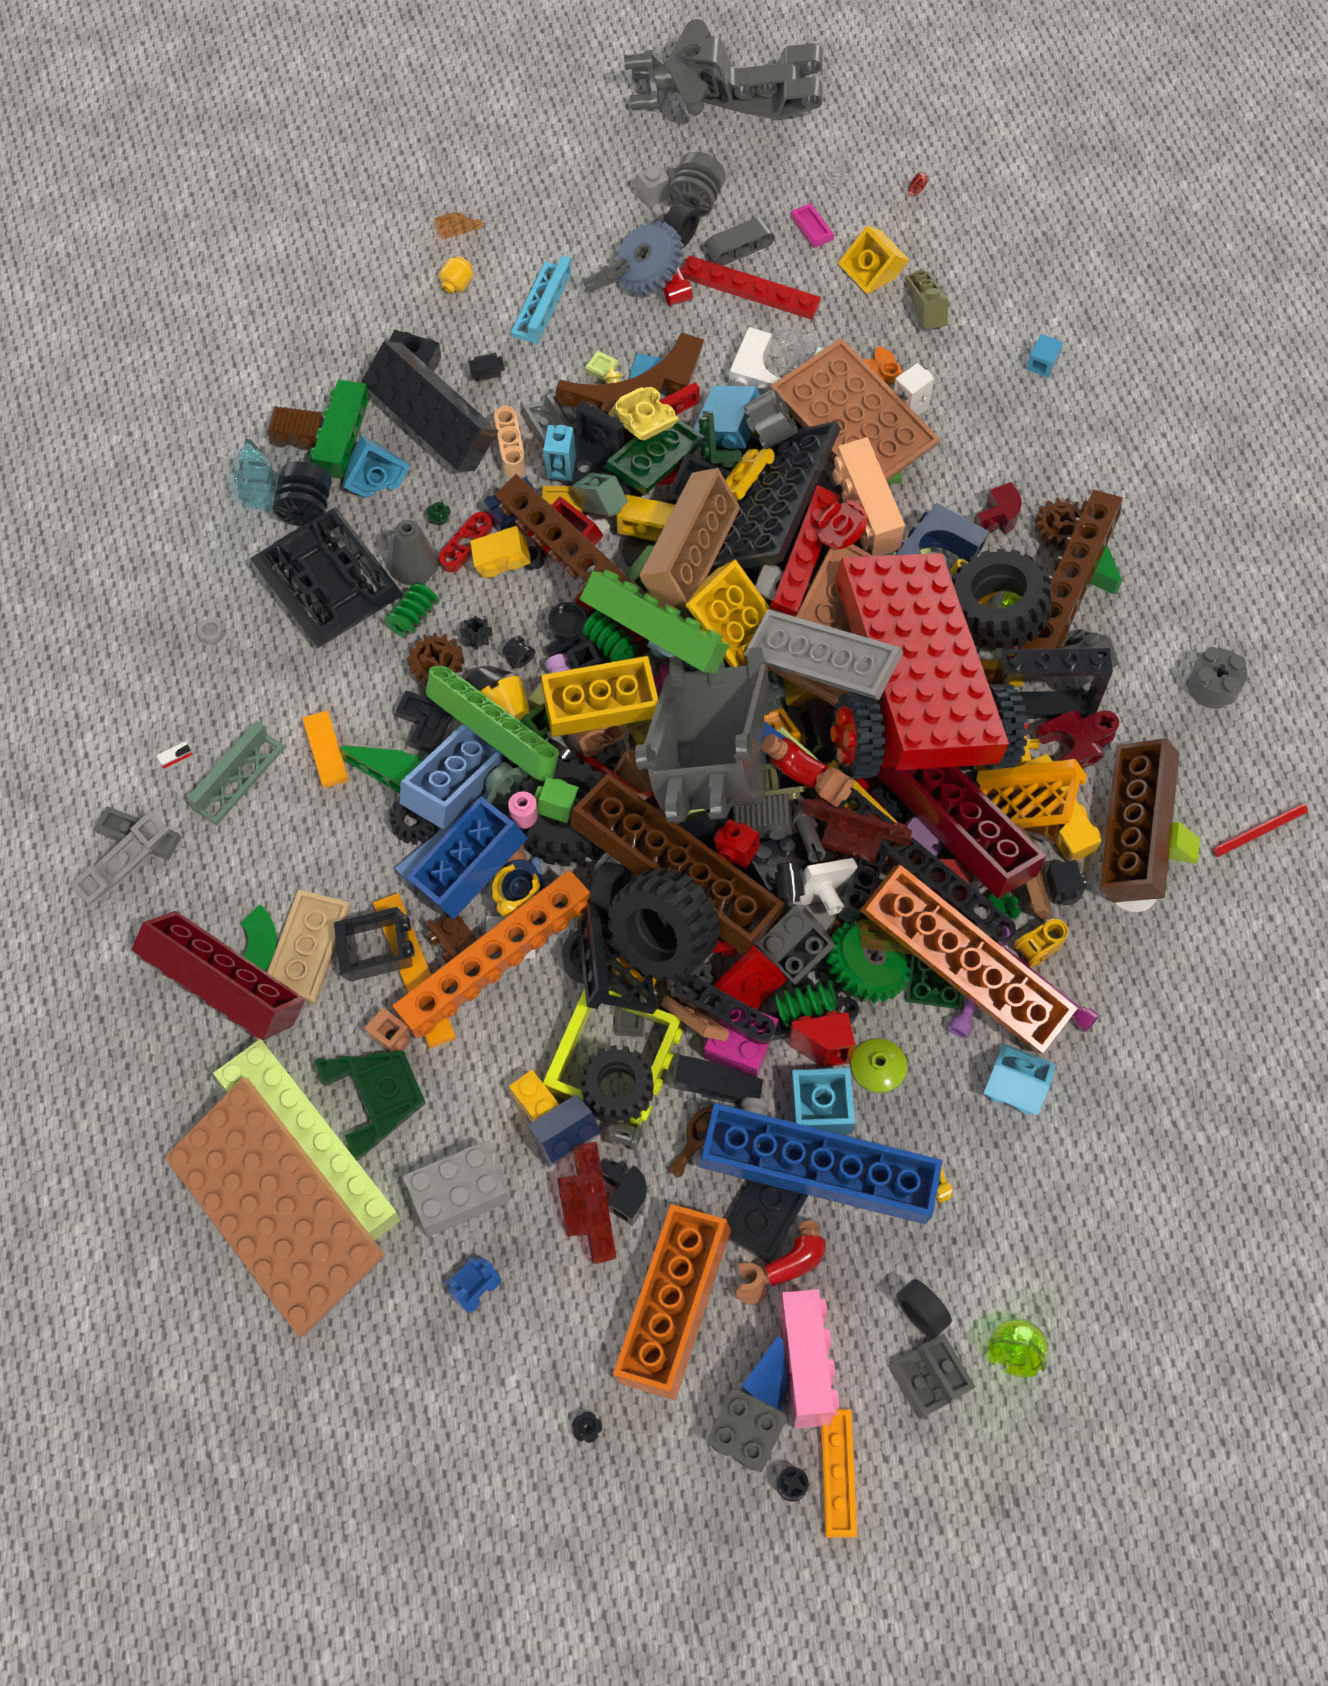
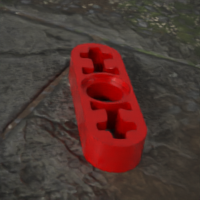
M485 512L474 513L439 554V561L444 571L450 573L458 571L471 557V545L461 546L459 544L460 540L464 538L475 540L492 532V519L489 514ZM483 522H485V525H486V526L480 525V526L477 528L476 523L482 524ZM455 556V562L452 560L446 561V558L452 559Z

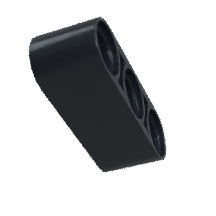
M869 843L858 853L856 863L858 867L842 890L840 900L844 904V908H842L838 915L846 922H854L859 919L863 914L860 909L876 889L886 859L884 849L878 844ZM850 903H853V904L856 906L857 909H855L854 907H852V905H851Z

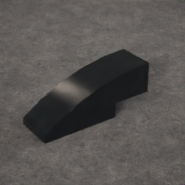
M683 1055L679 1056L674 1081V1089L702 1094L703 1098L741 1104V1099L743 1098L760 1099L763 1079L714 1062Z

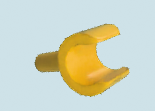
M941 1167L940 1185H938L936 1199L939 1203L949 1200L952 1195V1186L945 1178L943 1167Z

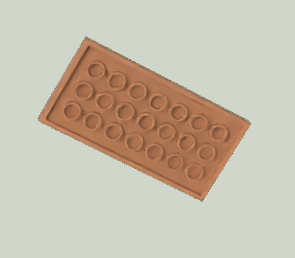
M242 1078L164 1157L298 1337L305 1336L386 1256L249 1078Z

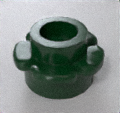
M435 502L426 509L427 518L434 525H443L448 521L451 509L449 506H445L443 502Z

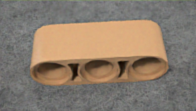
M502 406L495 411L494 420L495 427L499 430L497 440L503 471L509 478H512L515 474L521 477L525 472V459L517 415L512 407Z

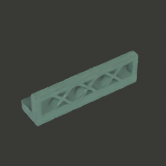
M256 720L187 797L192 810L217 826L282 753L285 746L268 735L265 725ZM265 741L275 747L270 754L259 756L258 749ZM256 762L257 769L253 774L242 775L241 768L245 764ZM239 782V789L236 793L225 795L224 788L228 783ZM222 801V809L215 816L205 810L210 803Z

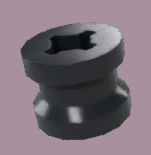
M519 635L506 643L502 653L506 658H511L513 665L519 669L533 659L535 649L532 646H527L525 639Z
M788 1467L783 1470L777 1482L779 1495L789 1502L801 1500L809 1486L806 1473L797 1467Z

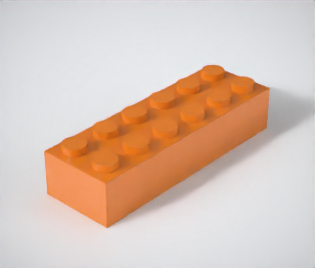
M670 1204L613 1372V1376L619 1384L676 1401L731 1232L727 1219Z

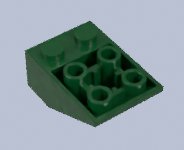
M911 953V962L909 964L911 972L908 975L910 981L907 983L905 1002L961 1010L963 994Z

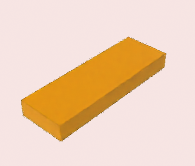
M328 710L302 717L323 789L348 782V775Z

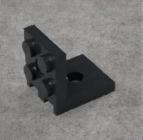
M583 401L576 407L578 438L575 441L576 459L572 481L554 479L565 486H573L590 473L601 474L607 460L624 447V423L617 417L609 416L600 411L596 406L589 405ZM587 465L591 467V470L581 472L578 468Z

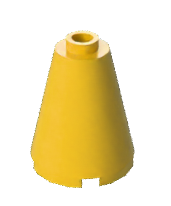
M519 676L501 679L497 681L498 686L492 689L490 686H487L480 691L519 721L530 712L524 683Z

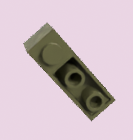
M918 270L913 272V274L905 275L916 314L922 327L930 329L948 326V298L930 273Z

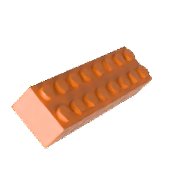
M901 865L893 867L860 909L864 915L1034 1052L1044 1053L1078 1009Z

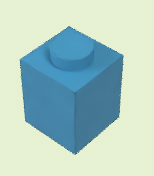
M1041 334L1030 354L1027 370L1049 378L1060 357L1064 342Z

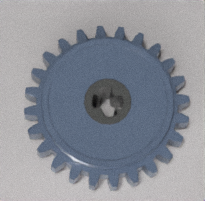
M649 221L647 225L641 224L640 228L633 229L632 233L629 236L627 235L624 242L620 244V250L616 252L618 259L614 263L624 257L628 263L621 266V268L629 264L631 268L630 272L617 278L621 282L620 284L632 294L637 293L639 296L643 292L649 295L650 291L656 293L659 288L666 287L665 284L672 281L674 274L678 273V266L682 264L680 257L684 255V252L680 250L684 247V244L680 242L682 238L677 234L678 232L666 222L662 224L660 221H656L655 225Z

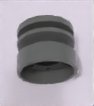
M698 151L685 154L680 160L675 175L667 189L670 203L674 205L678 202H685L697 209L700 217L709 214L725 181L726 172L723 165L716 158Z

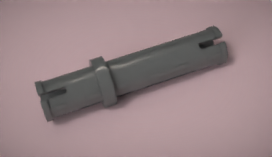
M802 796L798 798V804H795L794 799H790L793 815L792 822L801 835L808 859L811 862H818L815 855L818 853L820 860H823L826 852L813 824L814 817L812 812L808 810L805 799Z

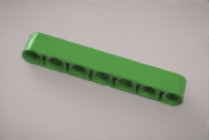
M433 666L430 668L426 695L532 777L542 781H546L547 777L553 779L559 755L558 750L449 668L444 666Z

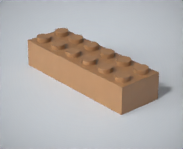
M718 468L691 474L639 575L649 593L660 599L658 604L664 607L669 605L681 612L690 611L686 603L706 579L740 509L738 502Z

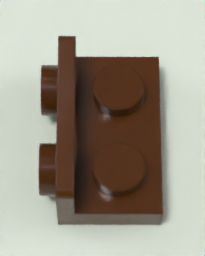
M447 914L435 923L432 919L426 921L428 931L425 934L433 946L437 944L443 951L441 956L446 964L477 941L474 934L459 915L454 920Z

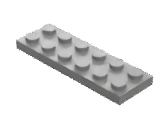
M768 609L744 656L748 659L749 648L762 647L764 663L769 667L879 700L904 652L900 647Z

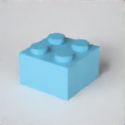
M850 1068L793 1070L791 1077L793 1122L837 1134H852L855 1120Z

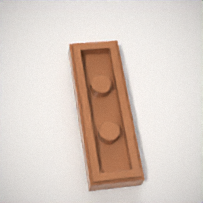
M664 996L661 1006L700 1035L721 1041L727 1040L729 1032L718 1022L685 1003H679L678 998Z

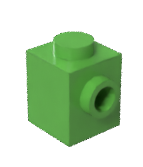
M547 777L544 786H538L534 797L538 803L537 813L567 823L576 799L578 787L567 784L561 779Z

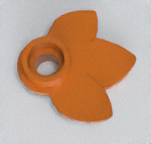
M878 346L876 348L874 359H863L887 384L895 383L896 378L902 374V369L895 361L894 354L883 347Z

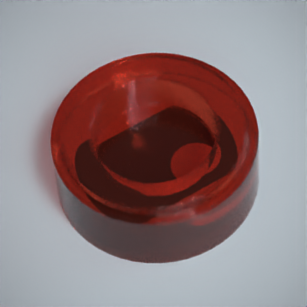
M922 171L918 172L910 182L908 192L914 196L919 195L928 183V176Z

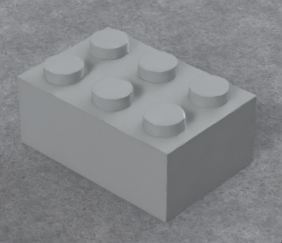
M485 1141L403 1176L427 1238L509 1203L506 1190Z

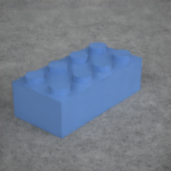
M462 724L401 781L399 804L438 827L445 829L486 788L485 782L490 772L499 767L501 763H507L508 758Z

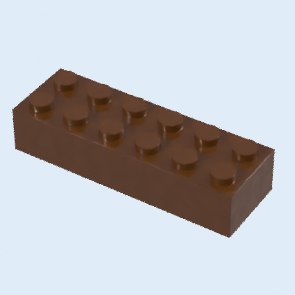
M1167 738L1116 746L1100 890L1113 903L1165 898L1180 753Z

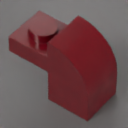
M1009 482L990 489L986 502L989 509L976 514L974 523L986 529L989 533L1001 527L1004 534H1007L1017 524L1022 500L1013 482Z

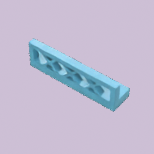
M562 255L558 265L545 261L512 328L511 337L535 344L539 343L572 274L570 257ZM548 270L554 272L549 281L546 278ZM545 289L542 298H539L537 292ZM537 306L533 316H531L529 309ZM529 324L528 333L519 331L521 326Z

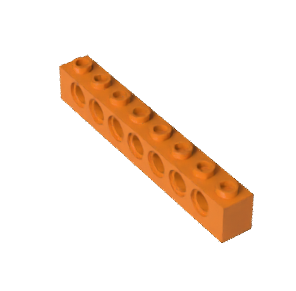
M569 869L393 1004L392 1007L396 1015L409 1027L410 1032L416 1039L421 1036H427L436 1028V1024L441 1020L452 1017L458 1011L459 1006L466 1001L474 1000L480 994L481 989L489 983L494 984L508 968L519 965L525 959L526 954L533 949L541 948L546 943L548 937L555 932L563 931L568 926L569 921L575 916H581L587 905L591 904V893ZM559 902L568 903L564 908L555 907ZM539 918L546 920L542 925L533 924ZM516 935L524 936L520 942L511 941ZM494 952L502 953L498 959L489 958ZM472 969L480 970L476 976H467V973ZM450 986L458 987L452 994L445 993V990ZM426 1004H435V1007L430 1011L422 1010Z

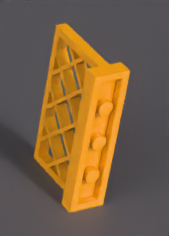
M1076 759L1013 768L978 771L976 780L980 784L979 789L986 796L997 795L991 800L996 806L1003 800L1008 803L1001 809L1005 815L1013 809L1016 811L1017 814L1010 820L1017 827L1028 828L1070 823L1078 787L1081 784H1085L1087 775ZM1069 786L1061 795L1056 792L1061 787ZM1040 787L1047 788L1036 798L1031 795ZM1015 790H1022L1013 800L1010 801L1007 798ZM1053 794L1056 799L1044 808L1041 803ZM1029 797L1032 801L1019 810L1017 806ZM1061 804L1064 805L1062 814H1050L1055 809H1057ZM1036 807L1041 809L1033 818H1026Z

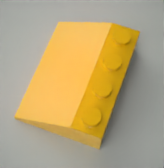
M735 559L717 568L708 576L686 603L687 608L695 619L701 623V627L705 631L711 629L723 635L721 640L730 644L724 656L730 667L748 665V659L744 656V653L767 610H771Z

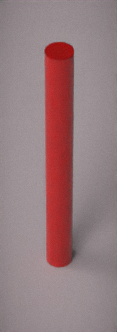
M1302 803L1212 848V852L1218 858L1308 813V808Z

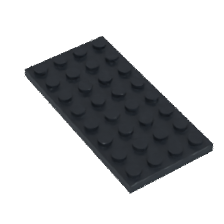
M837 421L797 429L798 433L769 448L774 452V461L771 464L765 465L758 478L746 491L745 496L737 500L740 509L707 576L711 575L717 568L735 559L742 569L783 562L841 430ZM759 438L750 439L743 456L749 449H757L759 452L764 449Z

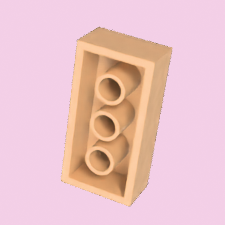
M868 437L838 446L837 457L834 458L836 467L833 470V477L837 485L840 484L842 487L843 502L845 503V500L856 501L867 513V525L860 537L863 550H868L869 554L873 556H881L899 550L905 524Z

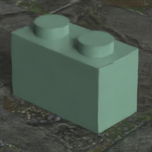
M590 473L572 486L585 512L611 517L621 512V507L628 503L618 480L613 475Z

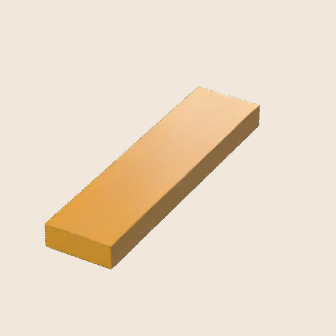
M837 1409V1416H833L831 1425L821 1426L825 1538H857L852 1410Z

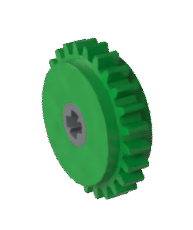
M862 919L859 924L856 921L850 922V924L844 923L832 935L831 939L836 946L828 953L830 957L826 960V963L832 965L829 972L835 974V982H840L844 991L848 990L851 992L854 998L856 996L861 997L863 1002L871 999L872 1003L876 1004L879 999L882 1003H885L889 998L893 1000L904 990L905 985L910 981L908 975L911 972L910 968L907 967L911 959L906 958L905 955L908 951L903 949L897 940L877 926L876 923L872 921L870 924H867L865 919Z

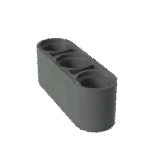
M757 217L711 236L705 242L704 248L714 263L724 266L769 247L774 242L775 235L764 219Z

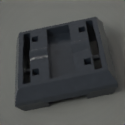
M336 507L309 521L250 558V561L317 649L403 596L402 591ZM334 529L346 545L340 548L337 539L331 536L330 531ZM327 544H332V550L329 548ZM358 560L381 589L377 593L374 592L372 584H368L365 575H361ZM275 565V567L278 569V571L282 574V576L285 578V580L288 582V584H289V585L291 586V588L294 590L293 592L289 589V587H288V586L285 584V582L282 580V578H281V576L279 575V573L272 568V566ZM297 596L303 603V605H301V603L298 601V599L296 598ZM305 607L310 611V613L317 620L321 627L317 625V623L314 621L312 617L308 616V611L305 609ZM321 616H322V618H323V624H322V622L319 620V617H321Z

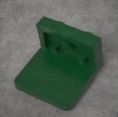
M702 411V416L698 419L699 431L704 433V442H700L701 457H704L705 461L709 463H717V466L720 467L736 466V461H742L741 451L736 449L716 450L713 411Z

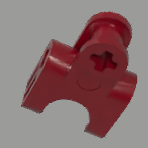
M1073 710L1041 724L1036 730L1035 736L1041 744H1047L1052 741H1061L1067 744L1071 752L1064 755L1059 761L1076 759L1081 768L1084 769L1097 763L1104 757L1105 752L1101 747L1110 744L1114 740L1120 721L1115 713L1108 710L1099 711L1084 719L1077 710Z

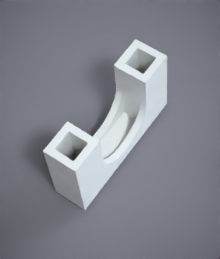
M751 327L748 328L730 369L729 386H756L760 395L769 391L772 384L781 379L771 374L764 366L771 349V333ZM818 347L815 352V355H817L824 349Z

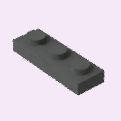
M107 806L94 829L96 833L120 842L131 832L130 828L140 818ZM169 830L168 834L150 854L169 861L181 839L180 834Z

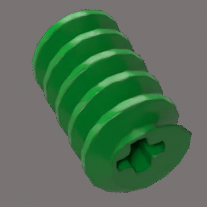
M420 582L412 584L409 591L405 592L403 598L397 602V606H394L391 609V613L386 615L384 618L385 623L395 634L406 638L405 632L414 634L416 630L413 625L420 627L422 623L419 618L426 619L428 615L425 610L432 612L434 609L432 604L438 605L440 600L426 585Z
M598 610L594 612L585 623L583 629L584 636L590 639L592 644L597 646V649L604 653V656L610 659L611 662L632 659L639 647L638 644H633L634 638L631 635L626 636L627 631L623 628L620 629V624L613 622L614 619Z
M831 979L828 980L827 989L818 982L815 992L810 985H806L805 994H802L797 987L795 988L794 997H791L789 992L785 990L781 1000L775 993L779 1014L786 1027L791 1026L792 1017L796 1020L804 1014V1016H811L813 1019L814 1012L818 1017H823L825 1009L829 1013L835 1011L837 1007Z

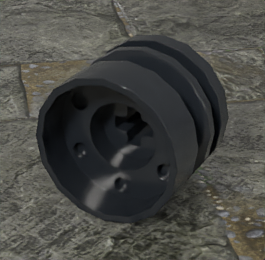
M294 461L283 465L279 472L277 490L272 505L274 514L288 524L303 526L326 513L327 500L332 485L331 475L320 466L309 462Z

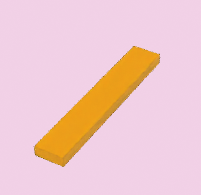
M399 893L373 902L376 912L398 907L405 915L407 914ZM395 925L382 927L393 957L399 956ZM412 925L411 931H408L415 950V956L412 957L413 967L399 970L408 993L431 976ZM426 1004L422 1010L430 1011L435 1007V1004ZM449 1018L441 1020L436 1024V1028L425 1036L429 1049L456 1040Z

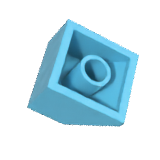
M1002 1043L984 1094L988 1095L995 1102H1005L1013 1105L1023 1113L1038 1115L1049 1090L1056 1064Z

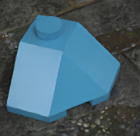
M362 435L350 456L343 487L365 498L375 495L374 492L385 488L392 490L400 486L411 465L384 446Z

